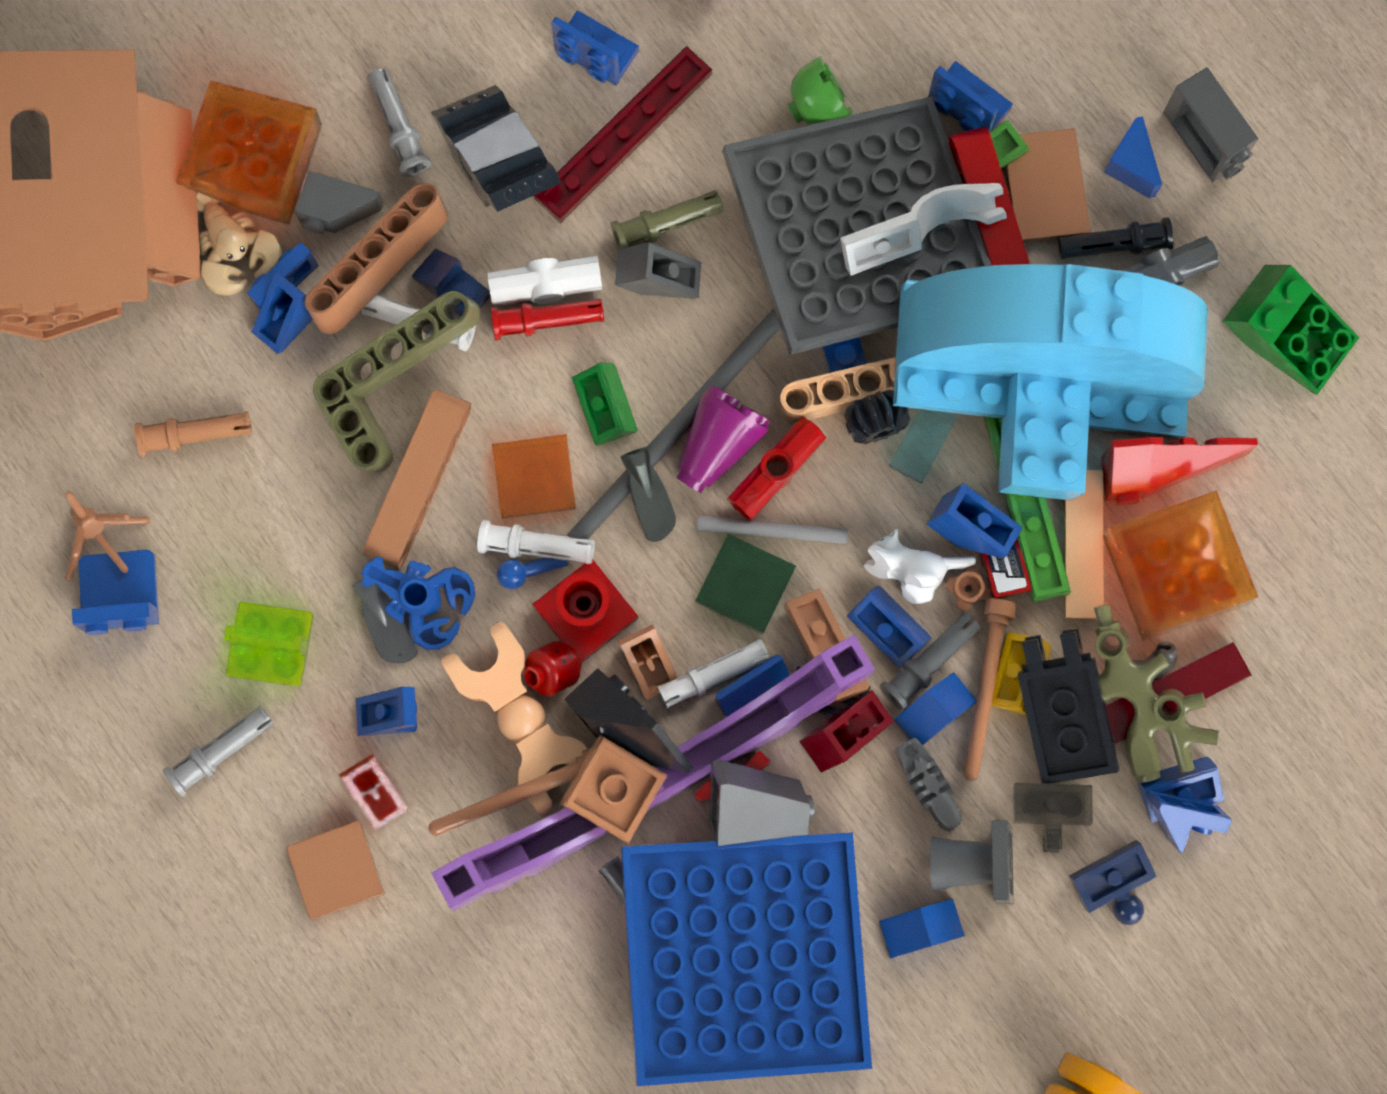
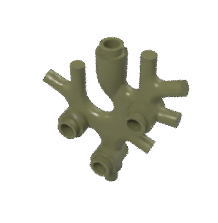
M1109 604L1094 607L1098 626L1094 627L1097 636L1095 648L1097 653L1105 659V669L1099 675L1105 703L1114 697H1122L1131 702L1134 707V717L1126 736V752L1132 775L1137 777L1139 783L1153 781L1161 777L1160 770L1162 769V764L1154 739V735L1158 730H1165L1169 733L1180 773L1194 770L1195 766L1190 752V745L1192 743H1203L1217 746L1219 730L1196 727L1186 721V715L1189 711L1206 707L1203 692L1184 696L1178 690L1167 689L1157 695L1152 688V683L1160 672L1170 666L1167 658L1160 653L1144 665H1138L1133 662L1126 650L1129 644V636L1126 630L1120 626L1119 621L1113 620ZM1111 635L1117 637L1119 645H1110L1106 638ZM1172 700L1177 704L1178 708L1169 710L1165 707L1164 702Z

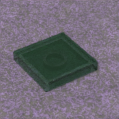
M728 534L695 603L764 635L796 569V565Z

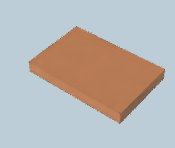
M1075 128L1019 134L1029 147V151L1007 165L1005 169L1009 197L1023 242L1032 243L1058 240L1059 236L1091 233Z

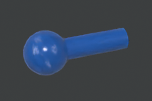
M547 557L526 563L513 559L506 560L498 567L497 579L504 588L510 590L517 589L525 583L526 578L568 566V561Z

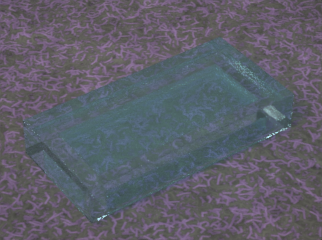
M919 409L889 467L922 484L958 417L948 412Z

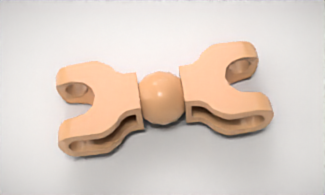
M499 621L490 630L492 639L499 651L497 662L491 669L483 672L472 671L455 654H447L441 658L445 671L461 696L472 701H483L489 704L495 714L498 713L497 724L501 733L507 739L517 743L516 747L522 755V762L518 770V785L548 774L553 767L570 765L577 762L576 757L581 756L582 751L587 749L580 740L555 734L549 724H546V713L542 704L536 698L526 695L527 690L522 683V674L525 669V653L505 623ZM547 791L528 798L534 809L542 817L551 813L553 806Z

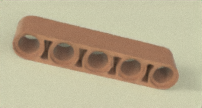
M421 183L412 187L308 292L304 301L305 307L322 333L334 334L342 330L445 225L448 213L434 185Z
M438 389L433 391L364 547V556L372 559L375 557L383 558L384 564L396 569H400L403 566L471 410V402Z

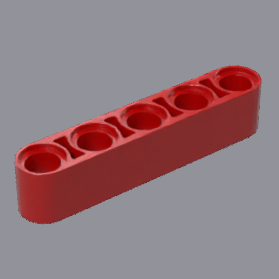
M982 126L949 136V146L963 184L999 183L1003 188V194L995 197L996 208L1002 207L1004 209L1006 219L989 225L976 220L991 265L1030 264L988 128Z

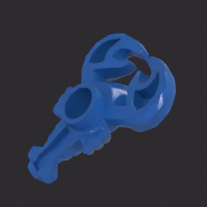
M375 557L373 562H367L362 571L364 579L361 583L366 588L376 583L380 586V589L392 597L385 607V611L393 619H397L399 623L403 622L405 611L408 612L409 632L415 644L426 650H439L452 642L458 634L460 623L455 621L451 628L441 631V625L447 624L450 619L449 617H439L424 622V616L434 614L441 608V596L438 590L442 587L448 604L453 610L457 607L455 602L456 596L462 597L460 614H467L475 598L474 582L467 572L457 567L445 568L426 579L424 576L431 570V567L421 562L411 561L405 574L391 569H384L383 558Z

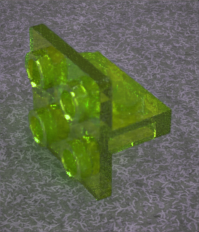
M239 602L234 626L226 625L223 639L230 645L226 675L232 678L300 687L302 685L312 630L313 613L310 611Z

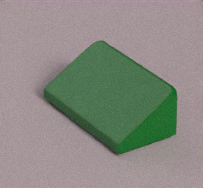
M600 362L572 377L596 446L638 431L614 364Z

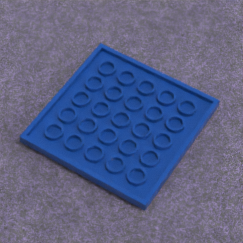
M853 832L792 836L718 846L716 841L621 847L636 1086L872 1069Z

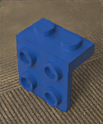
M152 551L117 552L128 567L127 573H123L107 553L82 556L78 562L81 608L72 609V624L85 631L87 635L106 634L108 629L123 628L124 631H142L147 629L146 625L159 624L156 557Z

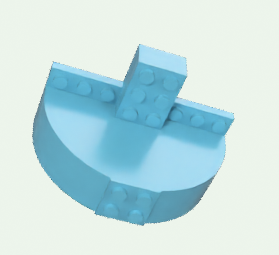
M1072 264L985 266L950 271L921 281L908 279L901 285L893 406L1002 418L998 493L1072 500L1085 493L1088 429L1173 439L1186 437L1188 400L1198 395L1203 390L1205 384L1208 308L1203 299L1198 295L1170 282L1144 276L1142 273Z

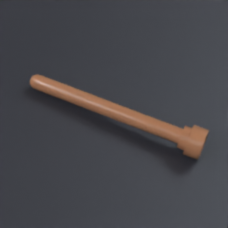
M986 599L984 615L987 616L986 623L990 625L964 769V776L969 781H974L979 777L1004 628L1009 626L1010 620H1014L1016 603L1002 599Z
M592 747L583 750L582 755L576 757L577 762L432 821L428 827L429 832L434 836L441 835L572 781Z

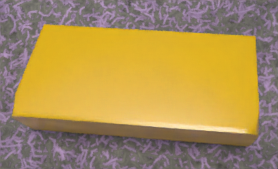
M1007 632L998 664L991 706L1027 716L1018 672L1022 670V664H1026L1022 642L1025 641V637L1029 636ZM1042 639L1045 660H1048L1051 645Z

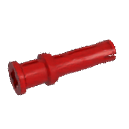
M601 298L532 308L531 304L528 305L527 303H523L520 308L497 310L496 307L490 308L495 341L501 340L502 336L524 333L526 337L535 334V330L605 321Z

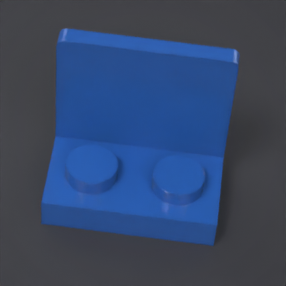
M578 10L569 23L558 17H555L551 22L554 47L558 57L568 64L575 65L577 63L588 69L589 75L599 82L605 83L608 81L617 86L639 52V45Z
M957 61L947 71L941 66H938L934 71L928 97L932 96L938 112L943 115H951L959 121L964 131L986 126L990 132L999 125L1012 109V102Z

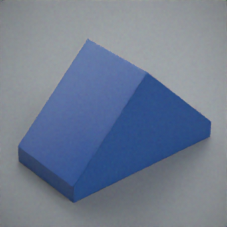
M1141 116L1133 121L1111 157L1104 173L1147 198L1156 197L1162 181L1144 118Z
M275 274L252 333L277 354L282 353L313 320L305 307L306 295L281 274Z
M953 672L928 689L894 720L909 739L916 737L923 746L976 704V699Z
M953 899L879 921L890 959L965 936Z

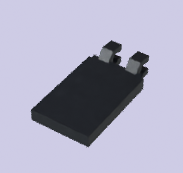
M1079 628L1063 630V634H1060L1064 657L1045 660L1041 634L1025 637V641L1022 642L1026 664H1022V670L1018 672V679L1042 785L1118 773L1120 769L1095 657L1091 658L1090 652L1083 653Z

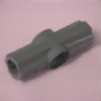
M1205 236L1171 251L1169 248L1155 251L1141 259L1139 264L1122 271L1142 273L1144 276L1181 286L1185 280L1215 269L1220 263L1214 243Z

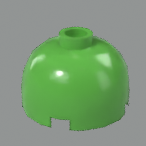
M821 56L807 63L796 73L790 88L793 101L788 103V107L797 123L804 120L807 125L854 115L851 107L846 109L843 104L845 102L844 97L846 96L827 63H823Z

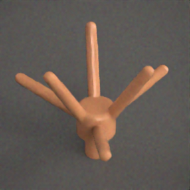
M66 492L65 497L72 506L70 514L73 516L72 524L76 529V535L65 580H72L86 538H95L123 573H127V565L101 534L104 525L149 524L150 518L129 517L126 513L98 514L94 509L85 508L80 504L72 492Z

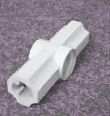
M597 256L561 262L554 258H543L531 261L523 268L487 273L493 306L531 301L535 304H549L560 301L564 298V295L602 290Z

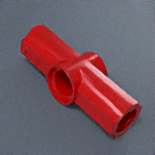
M802 416L775 447L763 455L761 462L730 494L727 501L738 513L752 521L779 490L790 483L792 476L823 444L827 437L811 420ZM778 461L786 466L787 472L782 476H773L767 471L766 467L771 462Z

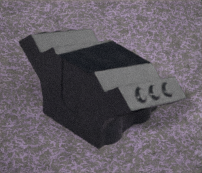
M496 85L431 112L447 141L453 159L486 207L491 205L498 212L562 183L554 166L547 161L533 135L516 110L509 105L503 91Z

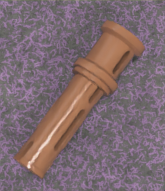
M244 411V413L178 422L177 419L167 418L165 423L143 426L142 423H135L134 433L138 453L141 457L146 456L149 451L169 448L174 452L181 449L183 444L252 435L251 421H249L250 415L248 411Z

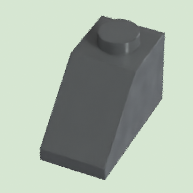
M309 171L296 205L295 213L299 222L302 223V227L311 232L322 234L325 230L337 233L381 211L383 201L379 191Z
M649 242L618 250L615 286L641 295L699 298L702 262Z

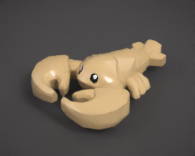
M205 189L196 194L197 212H204L205 225L208 229L199 234V248L201 250L200 254L203 256L208 253L211 247L213 250L208 259L202 263L201 277L207 289L217 295L231 296L242 291L248 285L246 278L239 281L229 280L232 276H242L243 272L238 268L221 264L223 260H241L246 254L248 247L253 246L249 259L250 269H255L256 264L263 260L261 268L253 274L257 279L259 276L267 274L278 264L282 256V246L273 234L264 230L246 232L244 229H254L256 223H253V220L245 212H238L230 217L228 212H225L218 205L222 198L221 193L217 190L210 192Z

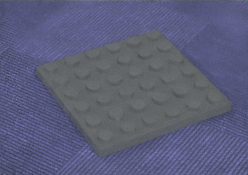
M932 96L726 144L723 147L722 153L789 355L897 328L901 285L908 279L921 281L950 271L992 266L976 220L960 219L940 224L929 231L922 241V250L854 275H850L845 267L841 237L911 212L912 206L922 196L935 189L963 184Z

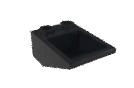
M597 668L564 699L596 739L599 735L603 736L653 767L687 773L693 768L660 725L647 714L648 712L633 696L629 697L627 695L630 690L615 674L609 679Z

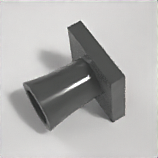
M1008 820L992 821V841H962L932 836L930 843L932 890L936 891L970 885H993V901L997 904H1014L1012 826Z

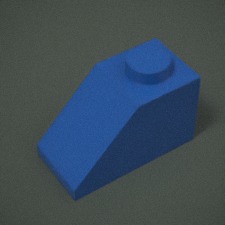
M964 483L942 496L926 524L957 547L1002 559L1008 555L1023 528Z

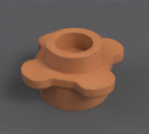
M968 567L957 578L950 577L946 582V589L954 594L957 599L956 605L962 611L970 610L972 604L979 600L986 601L991 594L990 588L984 584L980 571L976 567ZM965 586H971L972 591L966 592Z

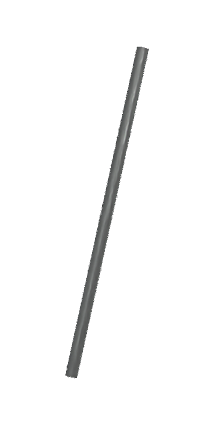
M774 308L647 446L652 467L661 460L692 426L705 389L708 390L711 385H714L720 390H724L780 329ZM627 469L567 534L568 537L589 539L631 493Z

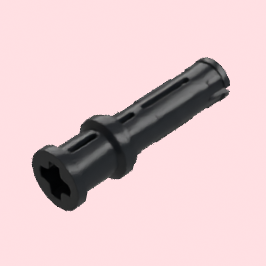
M1169 217L1162 218L1161 222L1139 224L1138 221H1134L1128 224L1127 228L1058 237L1061 260L1130 250V253L1138 255L1147 249L1164 247L1172 250L1174 245L1173 228Z

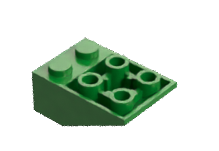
M1264 265L1223 320V323L1247 347L1316 395H1318L1359 339L1358 335L1292 265Z

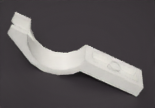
M999 183L961 184L938 188L922 196L912 206L911 212L841 237L846 269L850 275H854L922 250V241L926 234L936 226L952 220L970 219L989 225L1006 219L1004 209L1002 207L996 208L995 197L1003 194L1002 186Z

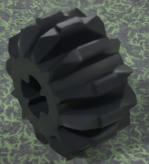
M894 390L878 391L875 394L866 395L865 398L856 400L854 404L847 407L844 414L847 422L845 424L854 442L860 444L876 443L879 440L898 434L900 430L907 427L910 421L908 407L893 406Z

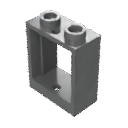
M1208 67L1177 85L1163 112L1212 183L1222 176L1228 180L1244 169L1243 163L1253 155L1251 150L1259 138Z

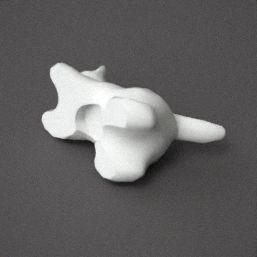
M893 529L888 536H884L868 548V553L873 559L867 560L864 568L877 578L900 581L902 596L912 604H923L933 599L934 591L942 583L947 570L966 569L976 563V558L973 556L942 558L930 551L909 549L900 543L898 529Z

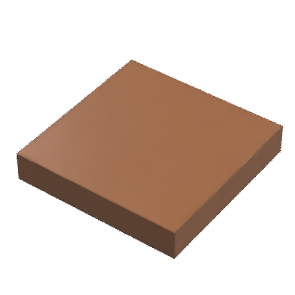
M599 735L560 804L624 842L629 843L667 775Z
M360 820L286 847L309 918L312 921L385 894Z

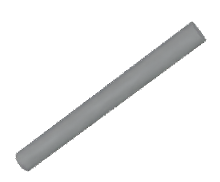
M698 516L697 522L698 531L847 544L848 529L709 516Z

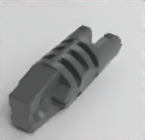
M916 737L898 746L895 752L905 778L923 809L929 810L935 822H938V826L941 827L940 829L948 830L949 832L954 830V827L957 828L961 824L960 821H962L961 811H958L959 807L951 796L954 792L935 760Z

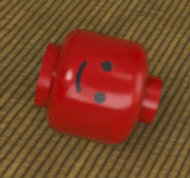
M552 641L534 649L527 655L524 677L527 684L537 693L543 696H553L571 688L578 682L582 662L574 648L561 641Z

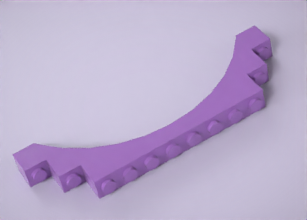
M855 634L820 653L789 677L747 705L678 746L677 748L693 768L687 773L655 767L665 773L667 777L647 812L710 777L712 760H722L730 763L740 760L798 727L802 719L834 702L837 695L870 677L874 667ZM565 808L502 839L470 851L431 874L450 909L456 911L488 892L495 894L527 875L533 877L606 836L609 832L572 810Z

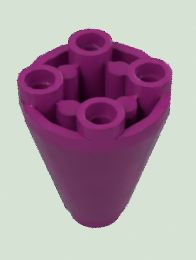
M711 385L708 390L705 389L701 396L678 466L681 471L676 477L699 493H702L706 486L711 487L759 442L769 430L767 426L770 423L769 419L743 404L738 409L737 407L741 401L714 385Z

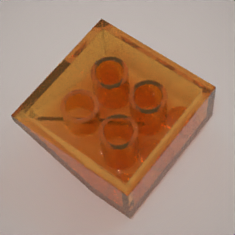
M210 80L176 183L252 215L290 225L322 127V122L316 108Z
M1217 490L1110 526L1103 534V539L1142 641L1247 606L1258 598Z

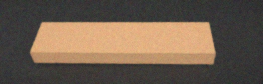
M1086 470L1085 493L1072 500H1064V567L1071 590L1070 595L1064 596V620H1097L1094 607L1104 604L1103 470Z

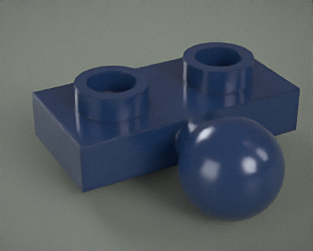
M1137 840L1069 875L1086 911L1090 913L1116 900L1113 905L1114 916L1120 923L1125 925L1138 923L1144 915L1142 901L1137 896L1130 894L1129 891L1157 877L1142 844Z

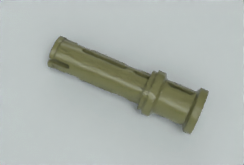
M713 190L702 196L654 213L644 210L636 218L622 223L618 221L611 222V229L620 250L645 241L656 242L660 238V234L703 218L724 212L718 192Z

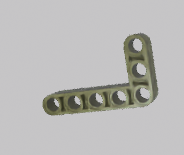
M457 291L447 292L316 378L313 384L314 397L354 466L366 471L380 473L385 471L393 460L392 448L364 398L472 329L480 318V308L475 300ZM463 302L465 311L460 318L454 320L453 309L457 304ZM432 322L433 333L428 339L423 340L422 330L426 324ZM401 342L402 353L397 359L393 360L391 350L397 343ZM366 363H370L371 373L366 379L362 380L361 369ZM339 382L340 393L338 397L332 400L330 390L335 383ZM357 414L358 425L353 431H349L348 421L352 415ZM374 445L376 457L371 463H368L366 452L370 446Z

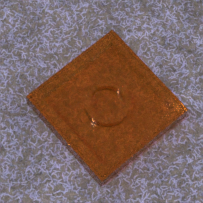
M566 434L492 444L502 519L576 509Z

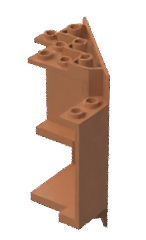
M135 49L0 51V332L45 342L123 316L122 302L149 300L148 280L176 287L200 279L201 265L191 110L177 106L173 101L160 100L149 96L145 91L137 90ZM21 111H37L43 114L48 121L52 179L13 180L10 126L14 116Z

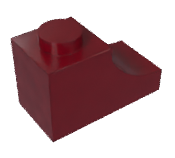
M871 690L836 715L822 722L799 742L822 773L845 763L891 725L894 720L874 691Z

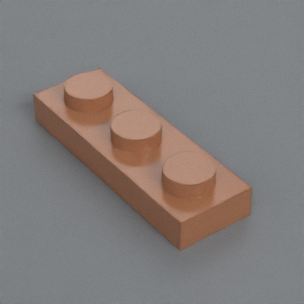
M820 588L785 602L784 609L810 660L846 639ZM867 679L838 694L835 701L832 702L833 705L867 692L870 686Z

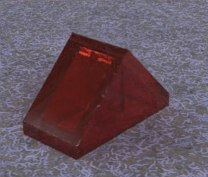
M373 754L339 774L341 780L375 830L409 810L380 760Z

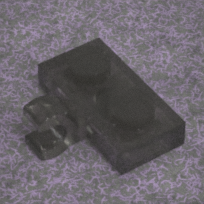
M1015 783L1013 785V823L1044 824L1043 852L1059 853V850H1062V825L1091 826L1093 824L1092 785Z

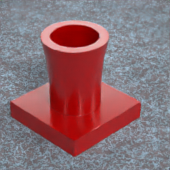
M593 559L591 564L584 563L532 604L558 639L578 652L581 662H584L639 619L636 612ZM581 602H591V607L586 611H581L577 608V605Z

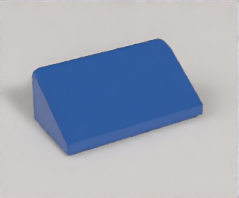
M879 585L870 590L847 615L899 669L903 667V663L906 660L913 658L931 640V636Z
M774 655L716 693L715 702L725 717L736 712L790 676L781 655Z
M1210 757L1193 760L1195 769L1192 771L1180 773L1179 767L1176 765L1160 770L1161 777L1156 780L1144 783L1138 782L1149 819L1152 823L1158 820L1146 798L1148 790L1208 804L1224 801L1218 767Z

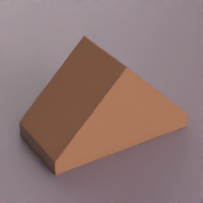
M653 624L618 641L620 651L646 701L660 694L657 686L677 679Z

